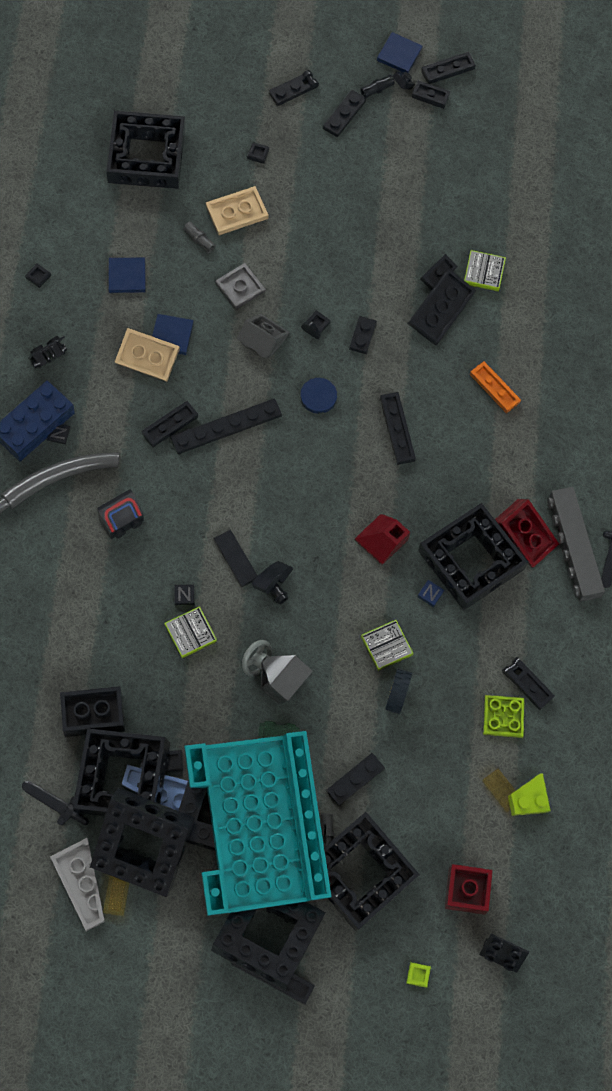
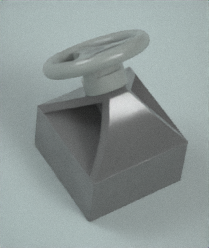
M258 640L251 644L242 660L244 673L251 677L261 674V689L278 704L287 702L313 672L296 655L272 656V647L266 640ZM258 647L257 652L249 659L251 653ZM254 664L258 669L251 671L248 666Z

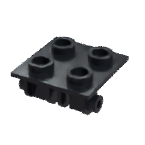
M56 336L46 343L47 346L39 345L30 352L31 355L28 359H34L32 361L34 368H41L47 364V361L51 362L46 351L49 352L53 360L65 354L67 348L64 344H60L65 336L61 338Z
M491 933L489 938H486L479 955L487 961L503 966L508 971L517 973L530 951Z

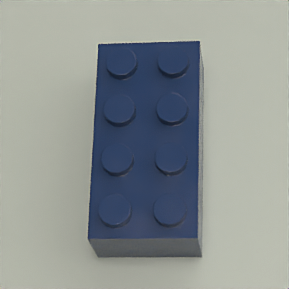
M47 380L0 421V444L19 462L22 461L48 438V435L75 414L73 404Z

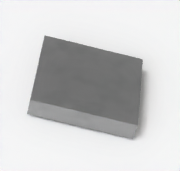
M245 263L215 281V284L235 310L266 292V289Z

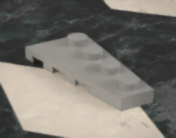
M85 838L50 856L85 930L88 931L104 923L105 919L95 871L93 868H90L92 857L88 838Z

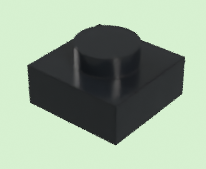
M396 71L392 76L402 89L411 90L415 86L411 80V75L407 72Z

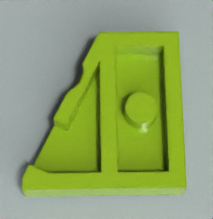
M543 773L535 776L508 796L512 816L548 813L551 811Z

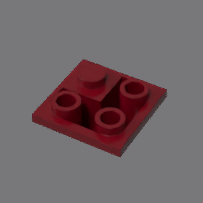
M380 514L355 538V541L383 565L408 541L410 531L397 519Z

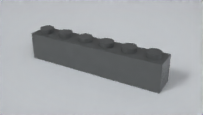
M574 487L553 490L549 498H547V504L549 509L553 511L552 521L559 531L557 533L558 542L564 548L562 551L563 559L569 565L568 576L574 582L573 593L575 597L578 596L579 602L601 598L605 590Z

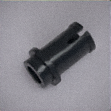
M276 583L270 593L275 598L274 602L281 605L288 600V593L283 591Z

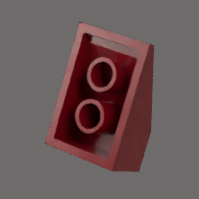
M517 499L495 519L532 568L559 545V542L529 499Z

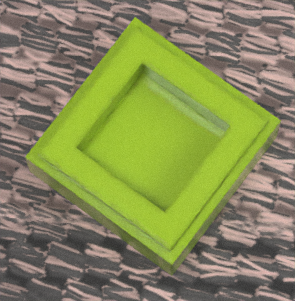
M410 962L406 984L427 988L431 966Z

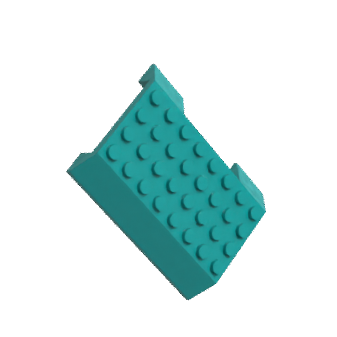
M293 732L277 737L212 745L203 743L184 746L190 788H207L218 870L201 873L207 916L330 898L331 890L307 732Z

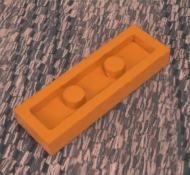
M485 361L470 371V376L506 414L521 402V399Z

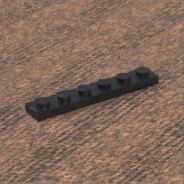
M274 398L171 436V440L177 454H181L282 417V413Z

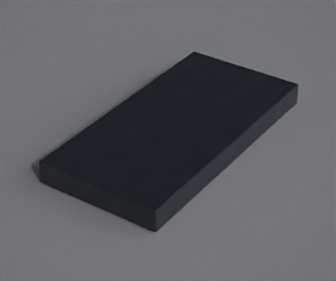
M448 268L407 324L431 343L437 345L476 290Z

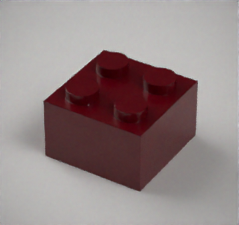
M452 864L448 873L445 909L485 915L489 911L493 870Z

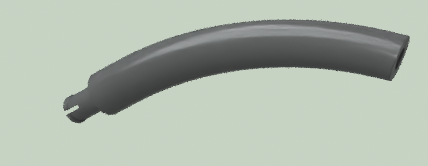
M120 453L84 455L45 467L1 493L0 513L8 507L14 509L34 493L64 478L91 470L118 468Z

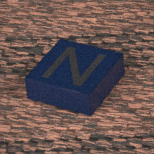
M428 580L418 594V598L434 607L444 593V590Z

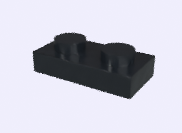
M419 80L412 93V98L443 109L450 96L449 90Z
M445 254L420 280L432 290L448 268L453 272L458 266Z
M359 316L349 350L367 355L377 323L376 320Z

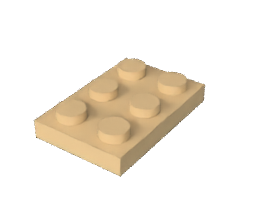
M256 186L206 202L207 211L218 235L266 220L269 216Z
M127 328L115 363L167 382L180 347Z

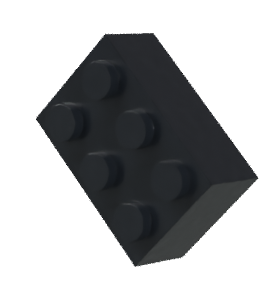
M120 686L60 692L62 727L65 737L86 735L87 729L115 732L125 731Z

